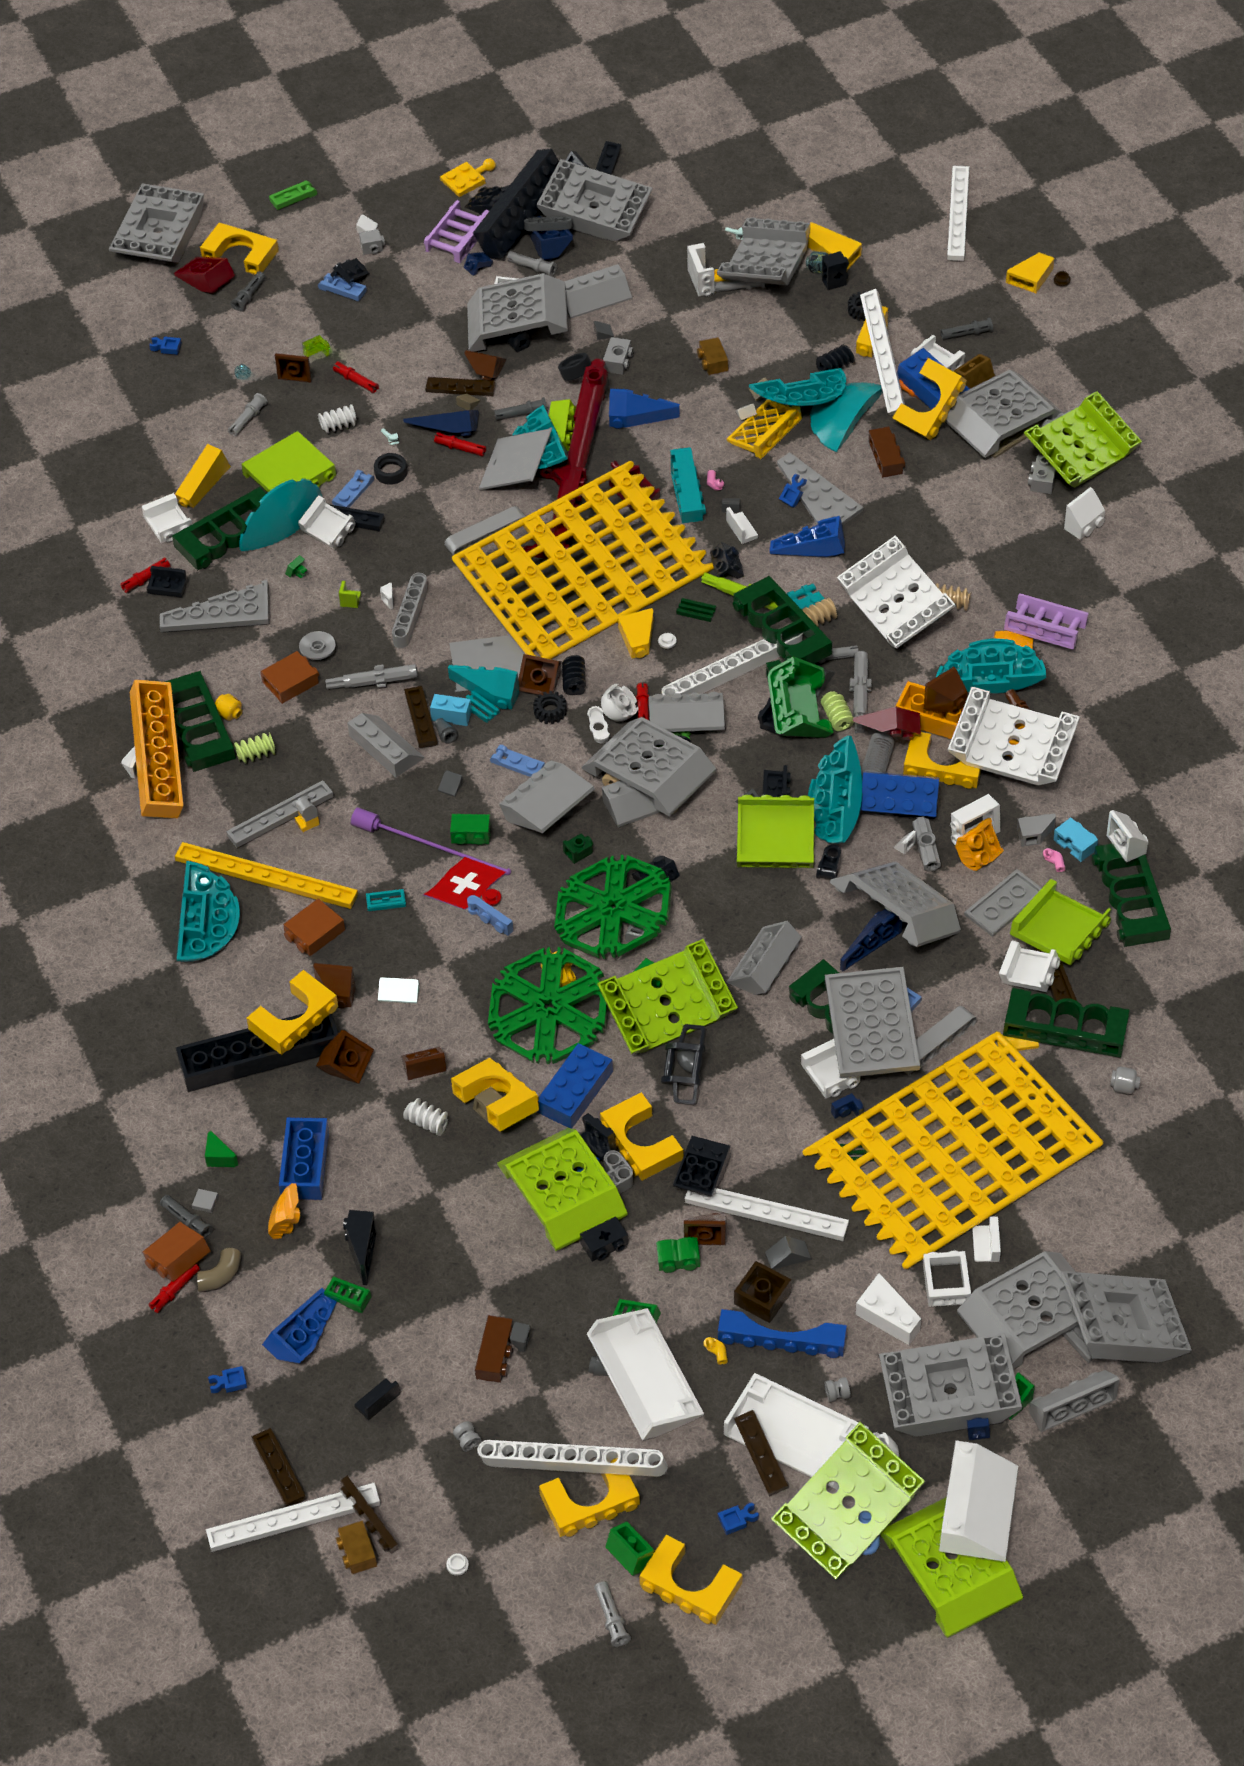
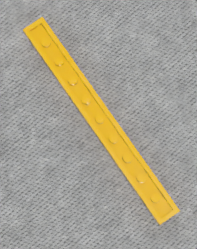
M182 842L175 855V861L185 864L186 861L196 862L209 867L214 872L312 899L319 898L323 902L349 909L352 908L358 896V890L184 842Z

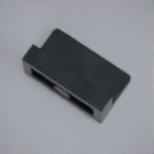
M385 1378L354 1404L355 1408L365 1418L370 1420L400 1395L399 1383L397 1381L391 1383Z

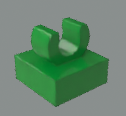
M299 555L287 566L285 574L290 578L294 574L299 578L304 577L307 571L303 566L305 559Z

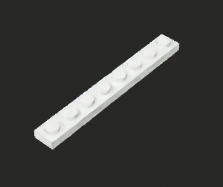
M953 166L947 260L964 261L969 178L968 166Z
M874 289L860 296L887 412L889 415H893L900 404L905 405L879 293Z
M718 1188L712 1197L688 1190L685 1196V1203L840 1241H844L849 1225V1220Z
M375 1483L357 1487L371 1508L380 1505ZM339 1492L206 1529L211 1552L354 1513L355 1511L352 1507L354 1503L350 1498L346 1499Z

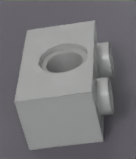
M610 338L603 358L606 363L605 369L607 372L623 375L624 370L629 368V357L632 358L633 356L631 340Z

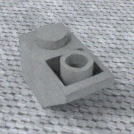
M1043 814L1040 816L1018 818L1017 832L1021 847L1041 844L1055 828L1056 815Z

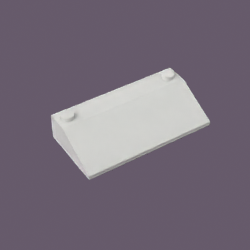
M648 1308L595 1321L587 1335L642 1440L660 1436L704 1415Z
M754 1373L724 1421V1435L745 1445L734 1418L754 1410L776 1460L812 1477L844 1443L845 1437L859 1422ZM836 1482L828 1483V1486L839 1490V1485Z
M962 1441L955 1442L941 1531L940 1552L1006 1561L1018 1465L979 1444Z

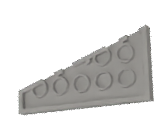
M790 452L777 461L778 467L790 484H792L794 474L800 475L798 483L802 478L807 479L805 486L800 488L803 492L800 500L817 525V522L836 516L841 517L842 525H844L863 511V507Z
M266 579L261 581L262 584L256 586L251 584L246 586V589L240 591L232 590L208 598L206 602L200 604L195 602L192 603V606L184 609L179 607L161 613L160 631L269 624L268 581Z

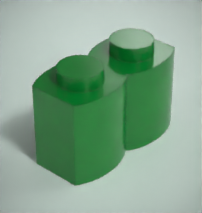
M685 1237L678 1240L666 1239L656 1242L659 1271L671 1273L676 1269L691 1271L700 1267L698 1239L696 1237Z

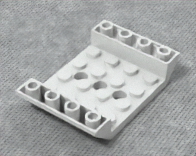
M896 535L837 577L854 603L894 648L901 646L956 606L946 593L942 594L910 557L906 547ZM913 587H919L916 592H910ZM899 597L904 598V600L900 603L895 602L896 599ZM883 608H889L888 612L881 613Z
M971 687L948 751L965 765L1035 785L1056 782L1080 716L1061 712L1059 718L992 700L990 699V691ZM1018 723H1022L1025 727L1023 729H1017L1015 728V725ZM1011 739H1017L1019 743L1016 745H1011L1009 741ZM1008 754L1011 755L1013 759L1010 761H1006L1003 759V756Z

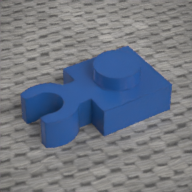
M153 337L150 350H161V353L178 355L181 338L164 337L163 340H160L157 337Z
M798 474L793 475L792 484L787 483L779 497L780 500L791 507H795L803 494L800 488L805 486L807 479L802 478L798 483V478L800 477Z
M243 1366L223 1370V1376L220 1377L217 1375L208 1377L209 1384L217 1383L214 1386H210L211 1393H217L222 1388H226L227 1393L247 1388Z
M753 1503L745 1505L743 1510H740L737 1505L718 1513V1519L726 1535L746 1528V1521L755 1522L759 1519L758 1512L755 1514L748 1513L754 1510Z

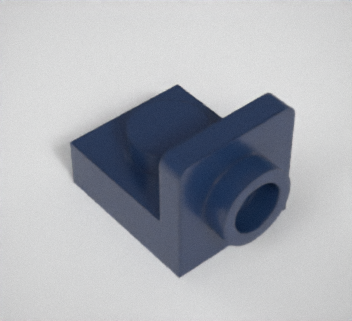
M483 252L468 253L464 268L472 276H475L478 268L491 267L493 260Z
M853 1093L831 1103V1114L835 1119L840 1116L846 1117L851 1111L856 1116H859L864 1109L860 1099H856Z
M977 1417L967 1420L968 1440L990 1438L988 1418Z

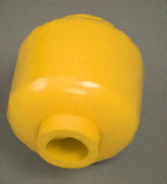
M222 694L215 701L219 715L225 720L231 721L241 716L242 703L233 695Z

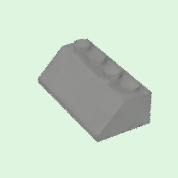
M618 264L564 281L567 314L570 318L632 299L626 276Z
M695 692L686 695L674 693L672 695L655 694L649 696V719L652 723L670 732L725 730L723 693L710 692L708 694H700Z
M361 713L348 722L349 736L395 777H398L425 758L378 715Z
M621 780L602 787L603 802L617 827L660 812L655 809L654 798Z
M788 921L762 927L727 980V983L754 995L768 992L773 980L779 976L782 966L788 962L790 954L798 947L797 943L802 936Z
M1106 1370L1099 1373L1094 1372L1081 1381L1075 1380L1067 1387L1057 1388L1044 1397L1034 1398L1030 1402L1029 1413L1041 1432L1116 1400L1120 1379Z

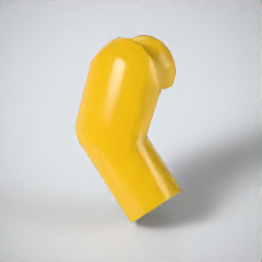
M707 1337L703 1343L704 1347L716 1355L718 1365L727 1364L725 1345L715 1338Z

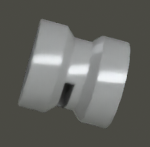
M846 1377L839 1378L835 1382L832 1380L825 1381V1391L829 1402L836 1401L837 1398H850V1388Z
M470 1421L459 1424L453 1430V1435L457 1440H460V1446L465 1452L479 1446L482 1441L479 1434L474 1432V1426Z

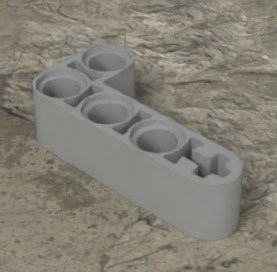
M608 1151L604 1156V1169L620 1194L632 1187L633 1170L618 1151Z

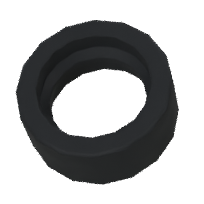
M578 353L563 360L559 364L558 369L562 378L570 381L584 376L585 368L591 366V361L586 353Z
M386 453L379 456L374 462L375 477L383 484H397L407 476L406 460L399 454ZM389 464L401 467L393 473H385L380 470L383 466Z

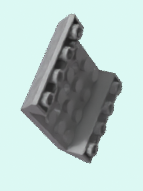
M754 217L746 218L742 226L743 239L730 262L721 263L717 275L724 280L788 285L807 250L810 223L756 219Z
M544 273L480 287L467 303L469 351L486 349V339L542 326L548 325L551 335L568 331L565 282Z
M1010 369L959 394L956 404L950 408L945 422L986 458L999 450L1000 440L1044 418L1047 420L1056 418L1062 411L1022 375Z
M643 717L628 722L582 766L583 770L596 777L604 771L654 798L655 809L668 816H671L716 772L715 766L700 747Z
M896 861L834 878L830 881L836 890L842 893L856 889L863 890L873 900L883 904L888 911L898 915L900 920L908 923L902 936L913 946L918 947L958 934L961 930L954 903Z
M1044 1251L975 1289L957 1309V1312L977 1338L1005 1333L1012 1367L1015 1369L1023 1364L1024 1355L1079 1325L1061 1275L1063 1271L1075 1272V1270L1061 1253ZM1022 1284L1027 1286L1028 1289L1021 1291L1017 1289V1286ZM1037 1300L1040 1304L1032 1306L1029 1304V1301ZM1043 1315L1050 1316L1052 1320L1049 1322H1045L1041 1319V1317Z

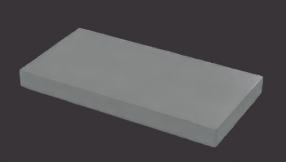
M1016 869L967 909L964 915L993 937L1008 925L1042 888Z

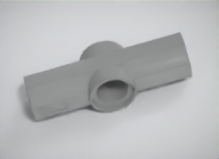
M918 817L912 822L913 829L916 831L918 851L921 855L924 869L935 871L941 866L935 844V835L932 833L929 819Z

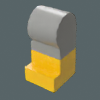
M308 796L300 797L295 803L299 816L294 819L301 831L305 832L318 826L319 819L317 808L312 804Z

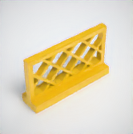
M767 399L756 410L757 414L747 418L727 438V442L754 452L756 457L762 459L802 420L800 406L789 407ZM768 405H770V406H772V407L775 408V409L765 410V408H766ZM781 412H786L784 415H779V414H778V413H781ZM772 414H776V415H777V416L769 417V418L766 417L767 415H772ZM757 416L765 417L764 419L755 420ZM776 422L773 425H768V423ZM766 424L764 427L756 428V425ZM747 426H754V429L744 430ZM756 434L754 437L746 438V435ZM736 436H744V439L736 440L734 438Z

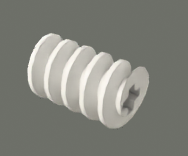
M351 404L350 409L344 406L343 411L341 408H337L336 412L330 410V415L327 411L324 412L323 416L319 413L318 419L321 428L328 434L329 428L333 432L336 431V426L342 430V424L346 428H349V422L355 426L356 414Z
M420 1098L410 1102L404 1111L403 1118L413 1124L416 1123L419 1127L423 1126L425 1130H430L433 1134L436 1133L438 1136H441L447 1127L448 1112L445 1111L441 1115L440 1108H437L434 1112V1105H430L427 1109L428 1103L424 1101L421 1104Z

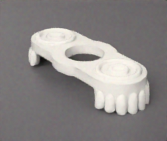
M592 706L587 713L590 730L596 742L605 743L610 736L607 730L608 724L604 720L602 708ZM601 723L604 725V728L602 730H595L593 726Z

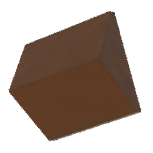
M440 1047L401 1055L408 1080L446 1071L445 1055Z

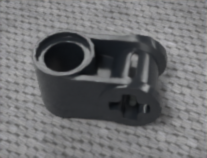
M831 844L824 849L817 868L816 878H837L841 864V849L839 846Z

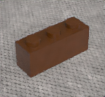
M889 427L869 430L868 442L882 478L903 474L905 460L900 456V447L896 445L895 434L891 433Z
M488 1315L475 1367L476 1379L501 1383L502 1376L507 1375L508 1364H506V1359L511 1358L512 1354L510 1336L513 1328V1319Z

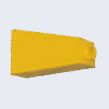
M810 222L807 247L821 258L824 255L841 251L844 257L848 259V270L862 255V243Z
M209 444L206 445L175 493L181 506L194 508L231 467L221 449Z

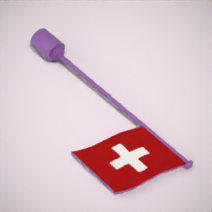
M358 807L352 814L351 825L372 833L380 827L463 857L423 896L465 910L468 908L467 898L469 896L475 895L481 898L483 892L488 890L491 885L505 874L510 875L511 873L509 868L504 869L383 825L378 814Z

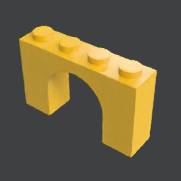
M220 222L200 247L201 257L220 258L227 249L233 246L242 245L251 248V252L244 260L245 272L255 275L258 271L263 273L279 251L276 239Z
M928 358L919 373L939 386L941 396L938 404L928 412H917L901 403L893 419L931 440L938 434L941 423L947 419L950 408L956 404L957 397L964 390L967 380Z
M921 732V735L914 736L910 740L904 761V775L940 778L939 782H944L947 785L956 784L965 788H977L982 769L965 765L961 761L949 766L933 762L928 756L931 745V734Z
M302 970L289 981L291 993L308 1006L306 1012L301 1017L294 1020H281L273 1016L262 1006L246 1017L248 1029L281 1055L290 1050L301 1038L306 1037L310 1030L320 1025L323 1019L329 1014L334 1013L338 1007L337 995L305 970Z
M491 1058L451 1078L453 1094L464 1103L470 1101L489 1087L507 1094L486 1106L488 1122L499 1131L539 1110V1097L537 1093L529 1089L522 1081L515 1078L511 1072L506 1071Z
M642 1092L600 1113L602 1124L607 1128H611L615 1133L616 1147L620 1150L619 1153L629 1162L633 1175L635 1177L639 1176L641 1181L683 1159V1148L673 1135L651 1146L635 1145L626 1137L631 1127L652 1117V1106Z
M618 1458L612 1459L610 1463L616 1462ZM601 1473L609 1491L605 1499L594 1506H581L574 1503L568 1497L559 1478L539 1485L540 1496L559 1536H573L579 1529L584 1527L592 1528L601 1520H612L618 1513L635 1510L640 1505V1496L630 1476Z
M665 1535L639 1576L642 1589L647 1593L652 1594L654 1592L660 1595L661 1599L666 1603L671 1604L673 1602L679 1605L680 1609L687 1614L692 1612L698 1615L699 1619L706 1624L711 1622L717 1625L742 1585V1574L723 1564L707 1588L695 1592L681 1589L673 1581L672 1574L685 1555V1544Z

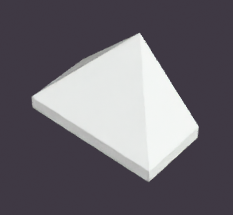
M135 746L121 762L131 778H136L137 775Z

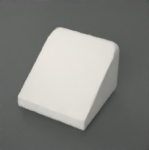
M361 215L356 224L357 233L376 230L378 224L368 217Z
M749 404L736 410L740 420L757 414L754 404Z
M388 583L380 588L381 600L389 609H393L392 583Z
M913 830L905 835L894 848L906 854L916 842V831Z

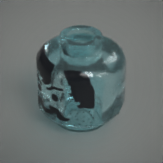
M813 251L810 256H807L806 266L809 267L810 272L822 273V256L828 255L827 252Z

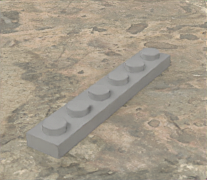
M322 780L226 831L227 836L235 847L238 848L298 816L299 812L295 803L300 797L308 796L312 804L317 806L332 798L333 792Z

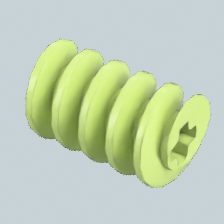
M830 691L822 697L821 704L835 731H843L854 724V717L851 711H849L850 709L843 695Z
M270 732L269 737L263 733L262 740L257 735L255 736V742L252 738H248V744L244 740H241V746L237 742L234 743L239 761L242 760L245 764H247L248 757L253 762L254 755L261 759V753L268 757V751H271L273 755L275 754V746Z

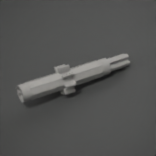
M864 651L855 653L854 679L850 678V691H854L853 717L867 714V691L871 692L872 680L867 679L868 654ZM855 722V733H865V726Z
M416 664L385 669L384 665H376L372 671L326 679L325 683L327 689L350 688L377 684V688L386 687V682L418 677Z

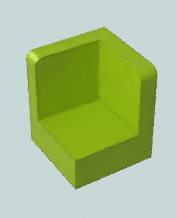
M342 581L339 590L340 607L358 608L361 591L347 590L346 581Z

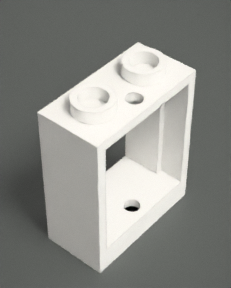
M989 794L951 813V840L954 845H956L958 837L963 836L978 824L966 830L965 825L983 816V820L991 818L995 834L1000 832V805Z
M965 1251L923 1254V1270L928 1307L963 1304L971 1295ZM960 1264L963 1287L933 1289L930 1266Z

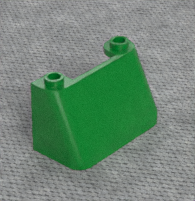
M793 656L770 670L768 685L774 727L778 734L825 738L833 734L832 723L827 719L820 720L815 690L824 683L823 667Z

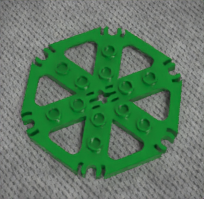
M621 855L619 861H616L614 856H611L610 859L606 857L569 877L570 880H566L569 887H561V892L558 891L554 925L557 934L563 933L559 936L564 944L599 959L600 953L603 959H605V955L608 952H611L613 958L616 957V953L619 957L658 936L657 933H661L658 925L666 926V920L669 922L672 885L669 878H666L665 872L661 868L626 855L627 858L625 860L624 855ZM635 869L649 875L626 888V878L629 870ZM606 872L604 891L584 883L593 876ZM656 894L663 895L660 912H654L637 905ZM577 902L589 907L565 920L568 903ZM622 921L644 930L642 936L627 944L620 943ZM601 924L599 944L592 947L578 941V937L581 934Z
M544 947L504 967V970L500 971L504 979L498 980L495 978L494 981L497 985L492 982L488 1026L491 1031L499 1030L493 1034L498 1043L534 1063V1057L537 1064L540 1063L541 1058L545 1057L546 1063L550 1064V1057H553L552 1063L555 1064L567 1058L578 1043L586 1047L593 1045L594 1041L598 1040L594 1032L599 1031L603 1033L604 1030L601 1026L606 1029L608 1005L597 983L601 982L599 979L604 977L603 972L599 967L563 948V954L560 947L557 948V953L551 954V948L548 947L545 950ZM536 963H541L540 988L519 977V972ZM571 963L586 971L587 975L561 987L565 964ZM504 994H508L526 1004L502 1017L498 1015L500 998ZM593 995L600 997L599 1014L595 1019L572 1007V1005ZM550 1002H552L553 1007H548L546 1009L545 1004H550ZM557 1023L578 1034L581 1037L580 1041L562 1051L556 1050ZM536 1024L534 1048L532 1050H526L511 1041V1037L514 1034Z

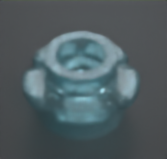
M239 364V366L235 367L237 379L246 380L247 377H250L251 370L245 364Z

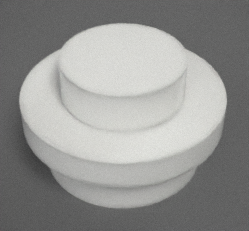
M664 633L659 636L658 643L662 648L670 649L676 645V637L671 633Z
M453 1554L449 1557L446 1564L447 1570L452 1575L464 1574L469 1566L467 1558L462 1554Z

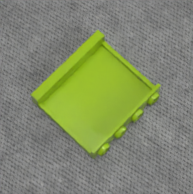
M298 431L241 464L243 475L246 478L251 476L267 492L291 479L296 482L302 478L308 479L320 487L321 484L333 480L336 476L335 464Z
M743 795L738 797L737 867L813 868L814 798L806 795L799 798H791L789 795H782L780 797Z
M1050 879L1013 919L1010 935L1045 953L1050 954L1051 949H1054L1061 961L1071 965L1076 959L1079 960L1085 949H1089L1093 939H1097L1100 936L1102 929L1109 926L1111 922V909L1108 908L1104 914H1101L1055 891L1057 882Z

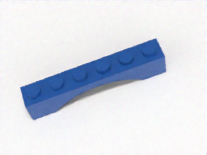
M721 1309L718 1340L724 1344L741 1343L746 1347L757 1345L763 1346L768 1350L780 1348L791 1353L803 1351L808 1355L819 1353L826 1354L830 1358H837L838 1356L843 1357L847 1325L824 1323L806 1331L781 1332L757 1324L743 1312Z

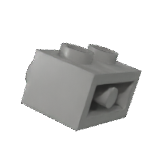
M1037 455L1036 462H1032L1031 466L1033 474H1029L1028 485H1031L1030 491L1051 494L1057 470L1044 456Z

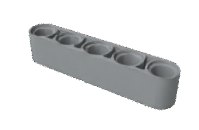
M513 506L449 536L445 541V546L452 555H455L524 518L525 515L517 506Z
M415 573L411 576L394 623L392 637L393 644L397 648L408 646L428 590L427 577L423 573Z
M962 1005L958 1006L916 1039L920 1068L926 1064L924 1062L928 1059H932L939 1054L943 1047L946 1048L953 1043V1039L957 1036L960 1037L968 1031L967 1028L971 1025L974 1026L977 1018ZM904 1071V1072H905L908 1076H911V1073H912L913 1071Z

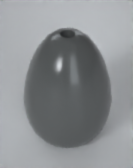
M678 1051V1064L685 1071L692 1073L695 1052Z

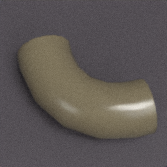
M235 1248L223 1249L220 1253V1261L216 1267L211 1270L198 1271V1291L218 1289L230 1282L238 1271L241 1252Z

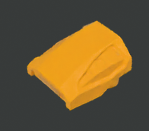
M991 818L981 821L976 827L957 839L955 847L961 862L973 871H977L984 865L994 861L1004 851L993 829Z
M291 1183L284 1189L273 1206L268 1224V1234L272 1239H280L283 1234H291L293 1224L299 1222L300 1211L296 1207L299 1199L297 1186L294 1183Z

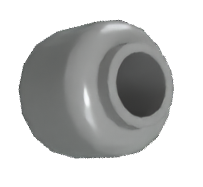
M1119 1066L1116 1071L1113 1070L1110 1086H1113L1115 1092L1132 1094L1135 1088L1139 1089L1141 1077L1137 1076L1135 1069Z

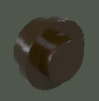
M1059 271L1054 276V283L1056 285L1067 286L1070 284L1071 278L1067 272Z

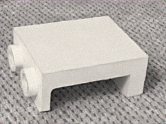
M704 243L687 246L688 272L698 296H708L715 293L714 268L706 269Z
M934 335L925 339L920 346L914 348L911 352L912 356L922 348H925L942 365L953 372L962 366L965 360L964 352L959 350L956 354H952L937 345L936 336Z
M174 493L142 506L143 516L161 544L172 541V535L192 525V520L186 518L178 506L177 497Z
M319 495L298 521L302 531L334 550L342 545L345 536L355 527L353 516H346L328 505L325 499Z
M1011 941L999 975L1002 983L1047 992L1049 985L1053 984L1054 972L1060 965V958L1054 949H1051L1049 954L1023 949L1019 942Z
M834 1039L801 1054L802 1067L825 1098L836 1097L847 1088H855L860 1082V1076L840 1078Z

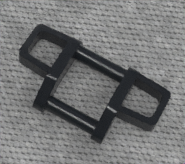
M685 1024L682 1028L679 1042L666 1043L665 1050H667L664 1076L661 1077V1083L673 1084V1100L677 1104H697L698 1091L701 1084L699 1077L702 1054L705 1052L704 1045L707 1031L705 1026ZM689 1029L701 1030L700 1044L684 1043ZM675 1051L695 1052L692 1077L672 1076ZM678 1084L694 1086L692 1100L678 1099Z

